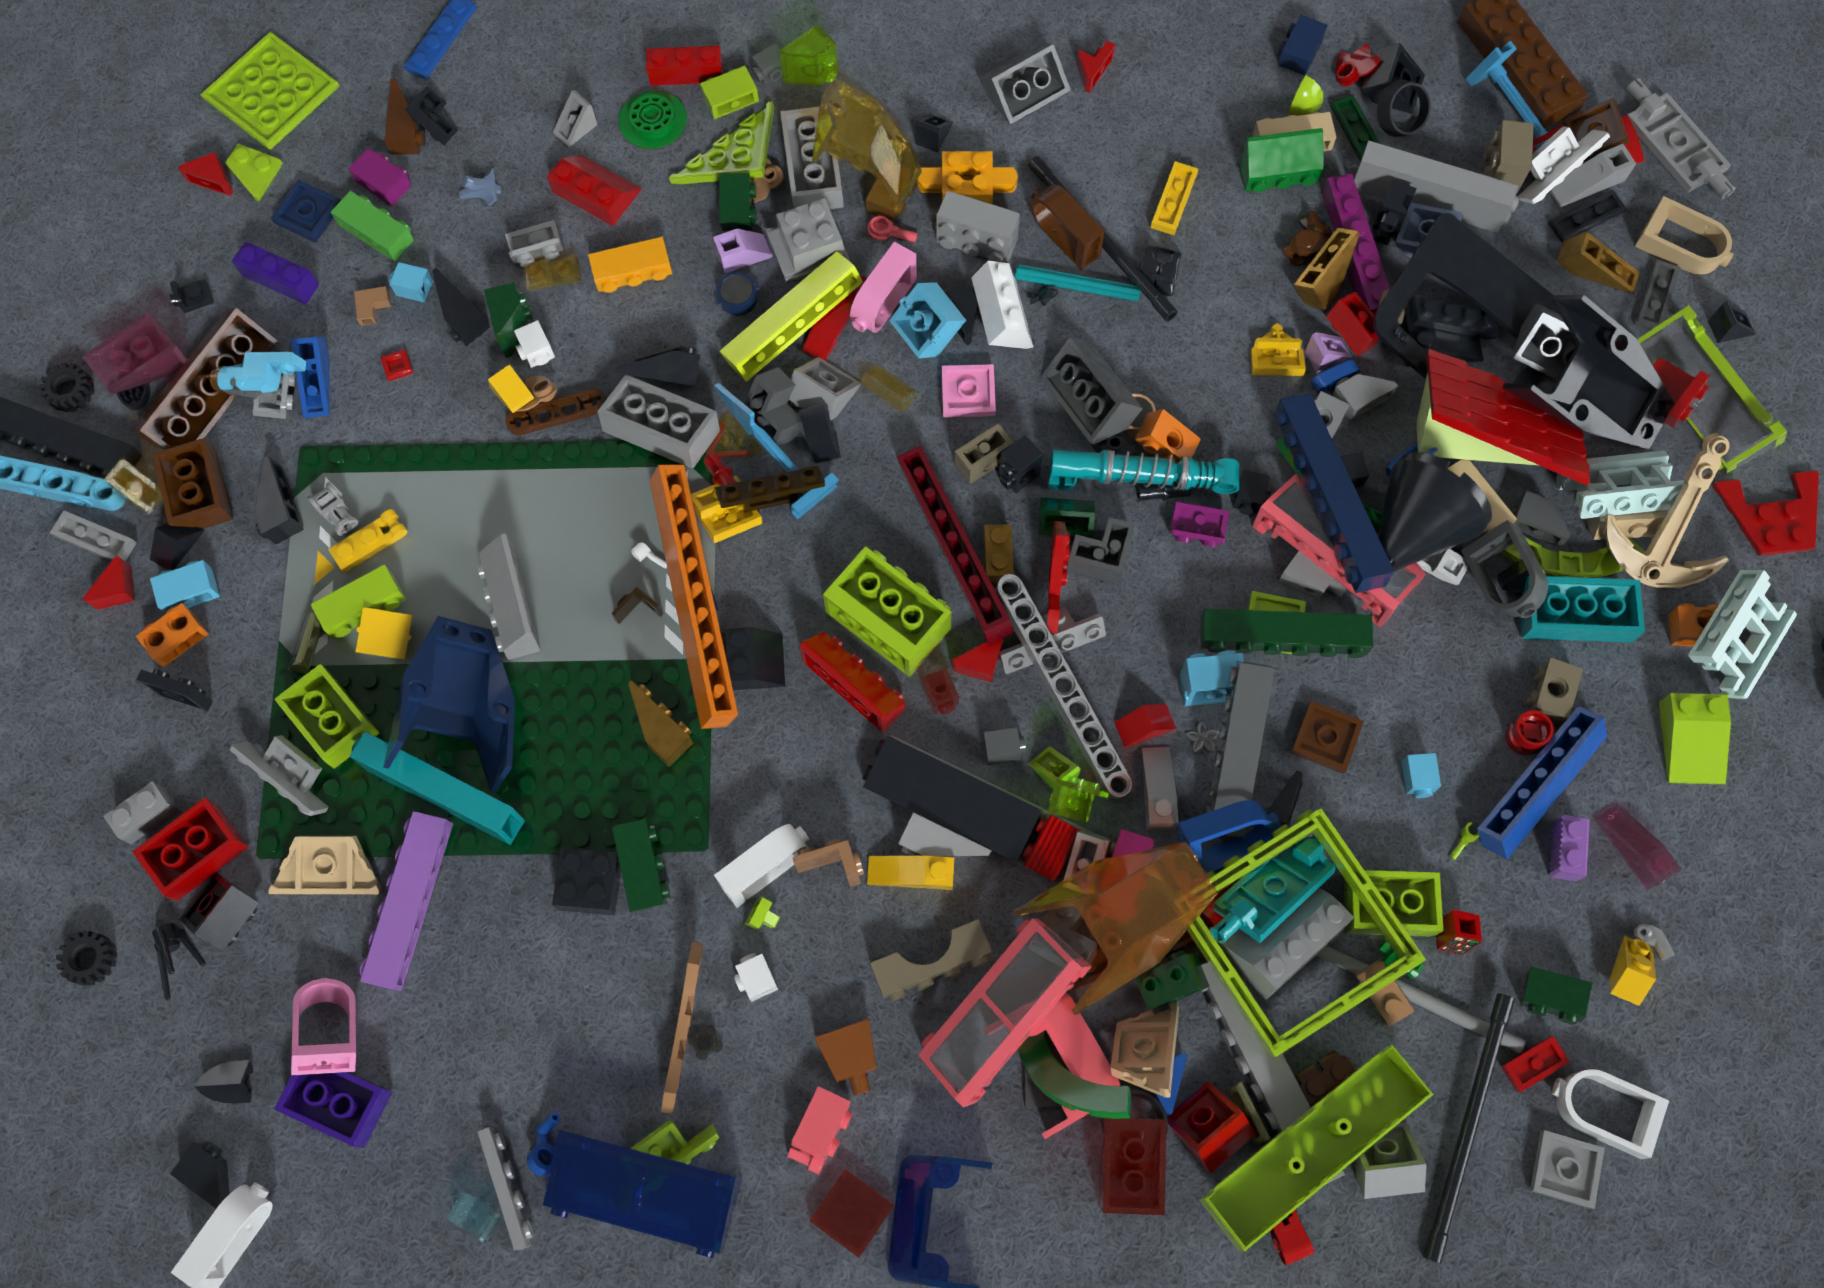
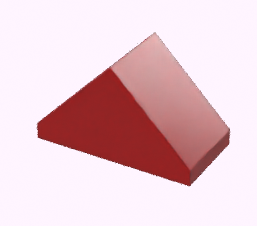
M215 152L181 164L178 168L187 182L229 196L233 193L224 167Z
M116 555L82 600L96 610L135 601L131 566Z
M1003 638L991 644L986 642L953 659V671L992 683L1000 657L999 653L1002 650Z
M1166 704L1143 705L1114 722L1125 748L1177 730Z

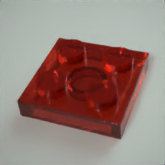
M844 1169L810 1219V1222L860 1258L895 1205Z

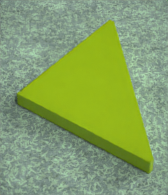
M768 102L765 104L766 108L757 115L753 113L739 124L740 127L730 135L727 133L713 143V148L702 155L700 153L686 163V168L681 172L670 175L669 180L671 184L719 181V174L750 173L751 178H763L774 114L773 102Z

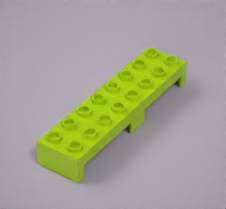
M1392 1044L1384 1047L1199 1200L1239 1252H1245L1434 1094Z

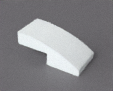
M1451 549L1416 562L1422 570L1454 585L1460 583L1469 567L1466 559Z

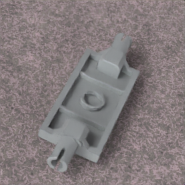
M1640 78L1631 82L1626 90L1639 103V108L1627 116L1631 120L1638 137L1681 187L1689 193L1699 186L1709 183L1721 199L1733 193L1736 187L1722 174L1729 169L1731 164L1668 93L1660 97L1656 93L1652 94Z

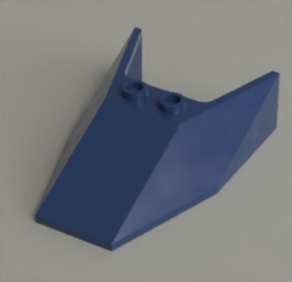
M441 616L437 617L402 677L383 768H390L411 730L421 729L474 743L490 792H497L512 768L515 698L492 630Z

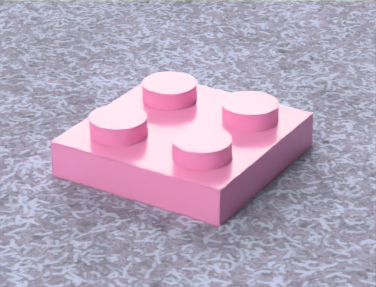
M994 364L942 366L943 417L996 415Z

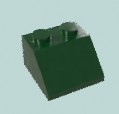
M515 282L484 290L494 335L506 358L511 357L517 349L516 346L520 344L514 330L528 325L529 320L533 319L523 291H518Z

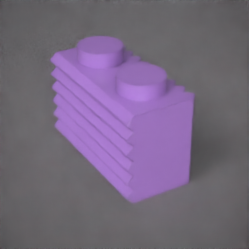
M1564 815L1551 824L1554 827L1551 829L1553 834L1550 835L1553 838L1550 840L1552 843L1550 846L1552 849L1550 851L1551 856L1549 857L1551 859V862H1549L1551 867L1548 868L1551 871L1548 874L1551 878L1576 882L1587 876L1589 819Z

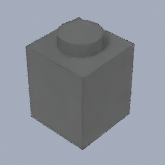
M1017 728L984 732L983 741L987 765L1017 762L1021 760V753L1026 752L1024 736L1018 735Z

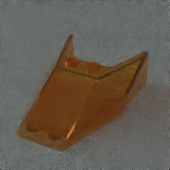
M1185 841L1096 860L1013 912L1015 916L1074 906L1083 917L1106 955L1108 966L1072 1009L1076 1015L1159 964L1216 897L1218 892Z

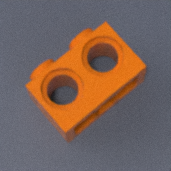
M180 603L178 606L170 608L156 622L145 626L142 632L136 635V638L151 658L164 668L209 633L194 613L183 603ZM187 621L186 625L179 629L181 624ZM164 638L163 642L157 646L158 641Z

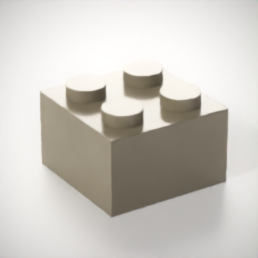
M1502 120L1498 130L1493 131L1491 144L1486 145L1484 160L1488 161V166L1485 167L1483 175L1519 185L1518 193L1532 167L1533 123Z

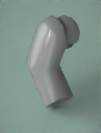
M1644 923L1636 926L1634 929L1636 939H1640L1654 947L1661 960L1675 955L1661 929Z

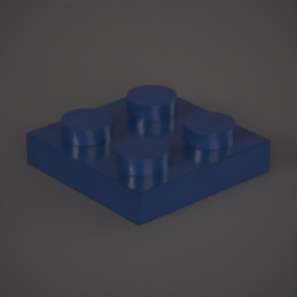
M298 179L272 215L271 220L274 224L316 243L333 219L331 211L341 200Z

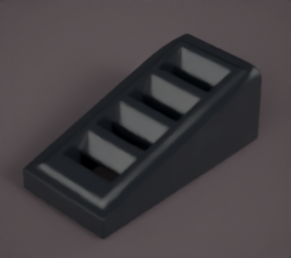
M1296 770L1267 811V814L1273 812L1276 814L1280 827L1285 824L1288 827L1290 825L1303 785V774L1301 771Z

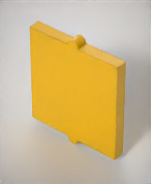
M363 607L360 627L356 629L359 632L356 652L405 660L408 641L412 639L410 629L413 615Z

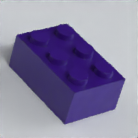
M351 1072L291 1075L274 1110L353 1147L365 1148L393 1092Z

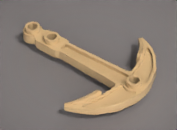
M1714 433L1704 439L1702 443L1703 450L1696 454L1684 477V484L1644 553L1633 548L1634 545L1622 533L1613 514L1606 515L1605 538L1607 547L1616 564L1635 580H1640L1641 583L1656 588H1681L1707 579L1729 561L1724 555L1703 561H1685L1684 565L1670 563L1703 492L1709 488L1721 465L1720 457L1724 456L1729 450L1730 444L1726 437ZM1718 443H1722L1721 448L1715 451V446ZM1708 468V473L1702 477V471ZM1656 569L1655 574L1649 577L1650 571Z

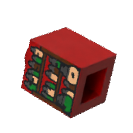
M1453 909L1443 916V932L1436 935L1437 950L1464 955L1482 943L1479 915Z

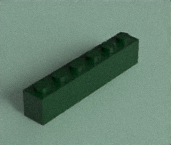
M1204 609L1200 617L1201 649H1208L1212 653L1236 650L1237 653L1249 654L1253 651H1264V654L1267 655L1292 652V655L1295 656L1320 653L1322 657L1348 654L1350 658H1362L1374 647L1372 615Z

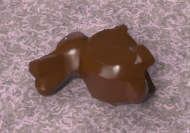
M1311 210L1307 215L1300 218L1299 222L1304 230H1298L1290 239L1288 246L1282 249L1283 255L1289 257L1294 266H1301L1307 262H1312L1333 234L1332 229L1328 225L1319 221L1315 211Z

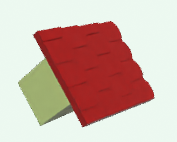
M1428 349V373L1416 427L1418 452L1424 453L1436 447L1438 451L1432 455L1441 458L1538 465L1588 486L1590 466L1586 458L1587 450L1584 446V434L1582 431L1503 389L1504 383L1507 382H1504L1499 376L1467 366L1466 361Z

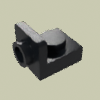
M205 279L179 287L175 280L169 282L172 292H169V297L175 307L179 306L184 313L214 303L208 282Z

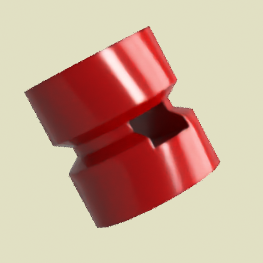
M1536 710L1526 711L1510 724L1506 730L1505 738L1510 749L1517 754L1531 755L1549 742L1553 736L1554 728L1552 721L1544 713Z

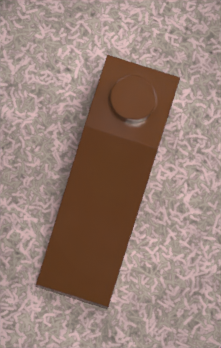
M390 79L384 142L391 155L420 154L421 146H424L426 141L425 133L423 130H420L418 123L413 121L405 111L408 103L396 79Z

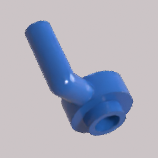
M552 1112L535 1129L536 1146L527 1155L529 1169L538 1176L549 1175L559 1165V1153L554 1146L548 1143L547 1135L561 1120L560 1115L556 1112Z

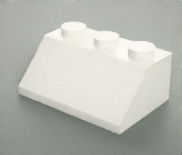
M987 261L971 278L988 344L1023 349L1033 348L1016 279L1010 264Z

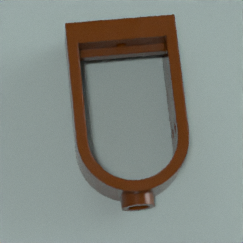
M1054 184L1046 190L1040 187L1033 192L1030 202L1032 215L1037 225L1080 270H1083L1101 256L1105 230L1061 186Z

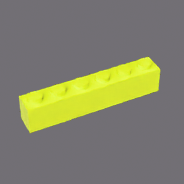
M836 251L722 348L720 353L729 366L747 382L863 283L857 269L850 261Z

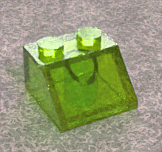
M818 24L779 50L782 80L785 84L821 86L825 82H832L839 73L836 43Z

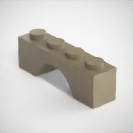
M977 919L951 931V943L947 952L934 963L927 965L913 964L896 952L871 962L870 965L883 999L890 998L891 1001H896L907 995L906 990L917 986L918 990H923L934 985L933 979L944 975L945 979H950L961 974L960 968L971 964L972 968H977L988 963L987 957L992 955V950L980 921Z

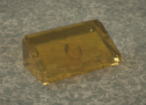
M878 365L861 378L864 387L902 413L919 395L917 391Z

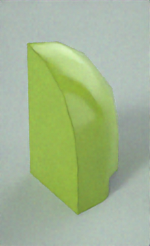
M1305 75L1296 92L1288 116L1309 115L1321 108L1323 102L1321 87L1307 75Z

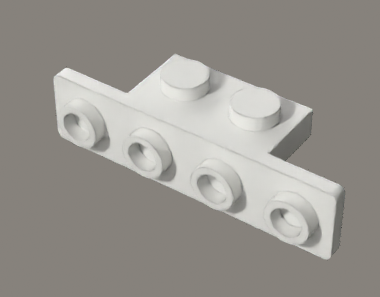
M1563 126L1532 154V167L1530 170L1536 180L1518 195L1519 199L1532 204L1541 201L1546 196V193L1554 186L1563 182L1573 169L1581 166L1591 153L1600 149L1603 143L1610 137L1609 133L1591 130L1577 143L1570 127Z

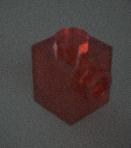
M947 668L921 677V687L933 714L940 712L941 715H945L956 709L955 706L959 704V695Z

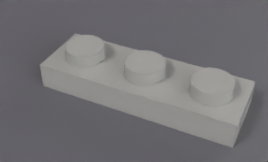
M63 510L50 531V534L54 537L110 561L117 555L126 562L137 544L127 536Z

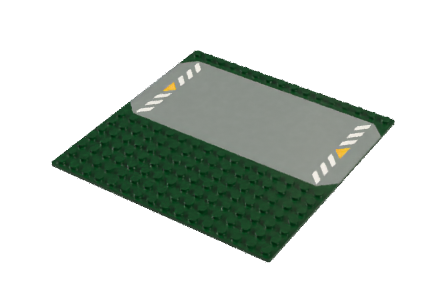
M625 440L301 447L298 457L294 502L304 530L291 536L289 541L267 749L275 736L282 735L322 767L310 792L329 808L325 813L313 816L306 815L300 812L298 806L290 799L281 796L274 786L264 781L256 856L259 859H285L296 836H357L366 857H395L398 847L403 845L406 820L409 817L411 818L413 811L447 819L453 823L444 856L560 854L561 848L617 852L612 827L643 819H648L651 825H656L659 840L654 842L657 852H704L708 850L712 728L701 729L668 568L661 567L648 557L639 562L631 552V549L638 543H644L652 553L666 561L649 480L658 465L682 464ZM708 449L693 469L685 466L690 494L715 484L712 480L713 475L704 464V458H706ZM328 482L332 484L343 498L344 503L349 508L347 512L350 516L358 520L356 529L348 535H337L332 522L328 523L307 498L309 495L314 496L326 488ZM393 509L399 517L398 522L404 524L408 531L406 536L344 574L328 549L380 518L383 512ZM695 512L709 582L715 597L716 543L714 544ZM387 527L384 530H382L383 533H388L390 528ZM506 533L517 557L540 647V652L511 660L507 659L504 651L500 652L515 698L512 768L495 793L490 792L476 746L471 741L421 729H413L400 750L513 807L525 822L511 845L366 771L351 757L335 769L323 761L275 701L277 696L306 675L305 673L290 672L288 668L302 624L310 612L315 613L310 605L311 603L384 564L394 575L407 600L403 601L398 608L391 612L413 615L410 629L412 639L408 641L406 659L356 652L359 634L356 631L357 627L352 629L348 635L332 639L322 628L309 670L310 672L321 663L378 730L379 734L376 737L388 743L402 677L438 616L492 630L494 638L499 636L498 628H493L490 621L489 612L493 611L491 603L486 602L483 588L487 587L485 578H480L477 563H481L479 552L499 535ZM636 587L656 602L663 612V615L659 617L643 602H640L620 624L615 622L612 616V612L617 608L618 601L624 595H629ZM631 680L638 687L643 684L652 693L653 696L650 699L657 705L660 702L663 703L672 713L670 718L676 724L679 721L683 722L692 732L689 736L693 744L670 767L649 748L645 741L628 684Z

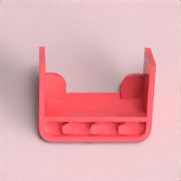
M1065 993L1029 1036L1038 1035L1046 1030L1072 1074L1097 1084L1121 1086L1119 1078L1112 1076L1111 1065L1074 1000ZM1037 1001L1020 1008L1007 1016L1012 1024L1015 1023L1017 1025ZM1000 1020L984 1031L986 1035L993 1036L1006 1029L1007 1026ZM1062 1106L1068 1118L1042 1133L1044 1139L1049 1138L1090 1113L1077 1109L1073 1111Z

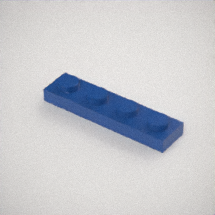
M451 0L404 65L405 70L423 79H427L476 10V4L469 0Z

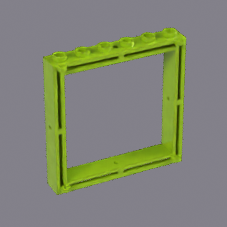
M1311 809L1305 811L1296 818L1298 823L1289 828L1287 824L1283 825L1272 833L1274 838L1267 843H1264L1261 839L1248 848L1250 852L1248 855L1241 859L1236 855L1223 864L1225 869L1218 874H1215L1212 870L1198 879L1201 883L1199 886L1192 890L1187 886L1174 894L1176 900L1171 904L1175 913L1271 1059L1277 1057L1426 961L1421 951L1322 809H1318L1315 812ZM1314 833L1399 959L1278 1036L1194 907L1309 834Z

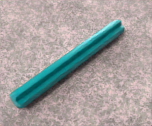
M1017 265L1015 271L1016 280L1130 301H1138L1141 292L1134 285L1030 266Z

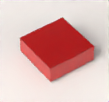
M405 349L380 357L388 381L413 374Z

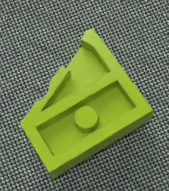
M238 143L225 162L257 201H260L283 164L278 158Z

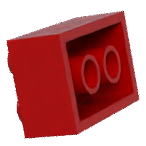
M205 797L132 852L162 895L178 902L249 847L221 808Z

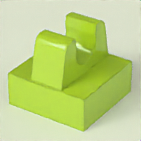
M761 897L757 898L744 924L753 929H759L761 924L775 928L780 917L769 911L772 902Z

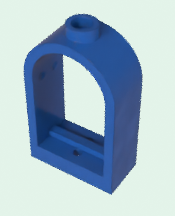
M1246 800L1179 822L1181 862L1193 880L1201 878L1212 870L1215 874L1225 869L1223 864L1232 857L1238 855L1241 859L1250 853L1248 848L1262 839L1264 843H1267L1273 839L1272 833L1280 828L1279 820L1274 812L1267 814L1258 802ZM1255 825L1245 835V838L1239 837L1201 850L1202 842Z

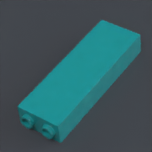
M364 732L362 737L354 742L350 757L366 771L509 845L512 844L525 822L513 807L402 750L398 752L389 769L383 768L388 743L367 732Z

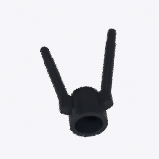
M174 923L161 925L152 931L166 1000H169L171 997L167 969L169 974L175 973L170 953L180 948V942L185 945L202 967L206 965L200 953L187 938L185 930H177Z

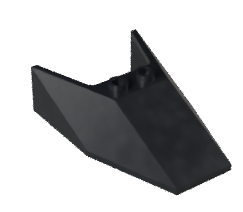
M1584 294L1554 295L1552 302L1576 341V348L1549 394L1543 393L1533 384L1504 383L1502 388L1579 431L1643 449H1650L1675 403L1639 341Z

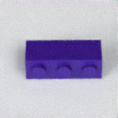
M245 241L232 260V263L242 276L305 305L319 286L310 270Z

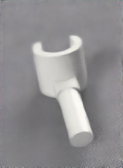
M638 543L631 549L632 555L639 562L648 557L661 567L667 568L666 561L652 553L646 544Z

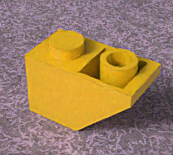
M1627 936L1623 937L1609 980L1610 994L1638 1006L1641 1004L1656 981L1653 948L1640 939H1631Z

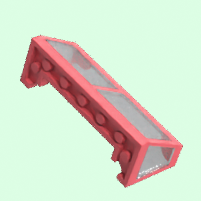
M1296 473L1261 506L1252 527L1262 535L1266 531H1271V536L1274 539L1281 536L1362 600L1364 604L1361 608L1366 611L1369 607L1373 614V623L1381 628L1419 585L1426 573L1422 571L1419 564L1414 563L1394 571L1386 587L1355 593L1352 585L1346 580L1345 569L1341 561L1335 556L1334 545L1330 537H1327L1325 534L1324 523L1320 514L1315 512L1314 501L1310 492L1305 490L1303 479Z
M1033 918L1031 921L1026 919L1016 930L1017 938L936 1034L931 1032L921 1043L923 1049L918 1056L963 1108L977 1103L987 1092L983 1087L989 1086L993 1082L992 1079L1065 992L1074 986L1073 983L1079 977L1083 978L1092 967L1038 918Z

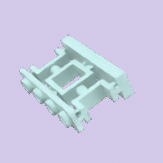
M1663 450L1588 458L1587 462L1590 466L1588 486L1558 473L1556 484L1559 490L1579 491L1576 494L1574 506L1576 509L1579 508V517L1585 519L1603 517L1607 514L1622 515L1668 510L1680 492L1684 480L1670 481L1673 466L1671 463H1668L1669 455ZM1631 484V486H1626V487H1617V486H1616V485Z
M1765 570L1739 571L1688 654L1693 662L1703 663L1702 668L1704 670L1719 671L1720 669L1725 678L1719 688L1721 689V694H1728V698H1748L1797 616L1794 610H1786L1787 605L1785 602H1769L1765 597V593L1771 585L1768 582L1770 577ZM1746 627L1751 635L1744 645L1740 641L1739 636Z

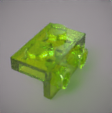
M1069 776L1068 781L1056 779L1053 793L1050 796L1048 813L1088 823L1094 796L1108 798L1109 793L1101 791L1100 784L1071 776Z

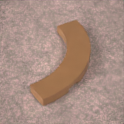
M692 942L675 1039L663 1095L661 1112L671 1114L674 1111L696 994L695 990L703 951L702 943Z

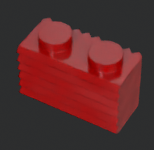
M1353 292L1337 301L1338 303L1335 304L1326 318L1332 324L1333 329L1346 341L1349 348L1357 356H1360L1371 350L1380 339L1373 328L1374 312H1371V308H1367L1368 305L1364 304V300H1361L1357 292Z
M1050 814L1048 819L1042 817L1035 831L1040 834L1036 843L1030 842L1022 856L1026 859L1024 866L1055 882L1073 849L1077 832H1081L1082 829L1053 814Z

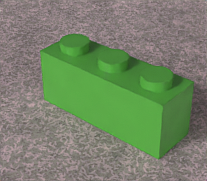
M349 191L331 211L333 218L339 226L394 262L414 241L410 233L411 228L400 219L396 221L384 208L380 207L378 209L373 206L372 202L364 195L358 196Z

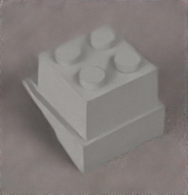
M825 198L776 214L777 227L766 229L786 282L805 279L836 251L850 261Z

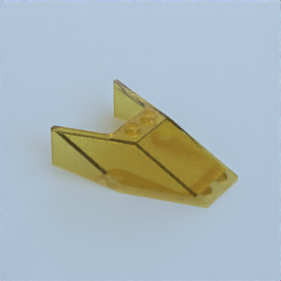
M836 77L821 97L812 161L817 163L825 150L838 160L843 158L849 161L855 169L859 171L866 170L872 173L895 203L901 206L922 172L909 138L876 98Z

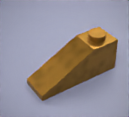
M1337 228L1295 282L1294 286L1304 304L1309 307L1325 310L1338 294L1359 238L1358 231Z
M1587 231L1563 241L1557 259L1558 264L1575 276L1631 294L1634 293L1640 274L1638 270Z

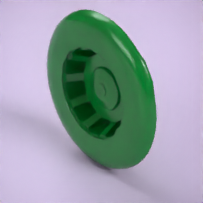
M651 90L630 98L620 111L618 123L622 135L631 144L643 149H659L672 144L681 136L686 126L687 113L682 102L674 95L664 91Z

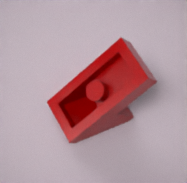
M1107 40L1102 48H1097L1093 56L1081 50L1077 51L1076 65L1086 92L1090 93L1113 60L1116 44Z

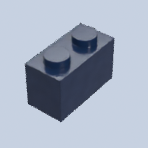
M1300 14L1297 23H1291L1286 35L1289 38L1288 41H1283L1277 53V56L1281 57L1279 66L1306 75L1324 39L1328 25Z

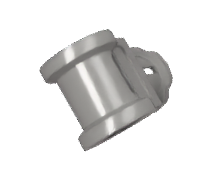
M330 482L326 484V488L316 495H309L307 497L319 514L328 523L332 522L337 535H348L356 529L358 520L355 517H351L347 512L349 508Z

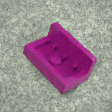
M1175 502L1170 534L1175 535L1176 541L1191 543V538L1202 540L1201 545L1217 548L1218 543L1225 544V533L1230 511Z

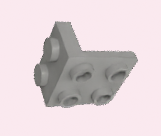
M554 220L505 234L510 248V258L515 265L520 264L521 267L535 264L534 259L545 257V260L554 259L560 256L559 252L564 251Z

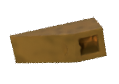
M631 680L628 684L645 741L649 748L670 767L693 744L689 736L692 732L683 722L679 721L676 724L670 718L672 715L671 711L663 703L660 702L657 705L650 699L653 696L652 693L643 684L638 687Z

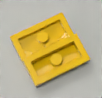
M737 475L733 477L736 482H741ZM717 484L691 494L693 508L714 544L762 524L760 513L757 510L745 513L742 504L721 508L714 492V487L719 486Z

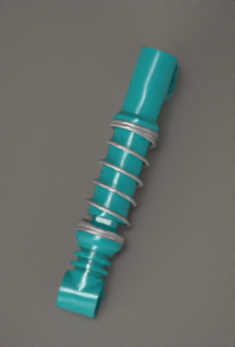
M1053 449L1049 459L1048 488L1052 491L1069 492L1075 488L1077 479L1081 478L1098 480L1102 484H1109L1110 481H1114L1116 485H1119L1121 482H1129L1131 486H1134L1136 483H1143L1146 488L1151 484H1157L1161 489L1165 485H1172L1175 490L1178 488L1179 490H1188L1197 484L1198 488H1202V486L1209 488L1210 486L1216 493L1231 494L1239 490V462L1234 459L1223 458L1214 461L1212 464L1210 461H1207L1206 464L1204 461H1200L1198 464V461L1193 460L1190 456H1182L1180 461L1175 463L1174 459H1172V454L1170 458H1160L1158 454L1155 457L1144 456L1143 452L1141 456L1129 455V451H1127L1126 455L1115 454L1114 450H1102L1100 453Z

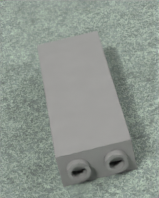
M1372 141L1367 143L1354 178L1358 191L1383 199L1392 180L1415 187L1417 189L1411 203L1461 212L1462 223L1498 233L1502 225L1506 226L1508 224L1511 212L1515 211L1520 198L1516 196L1519 185Z

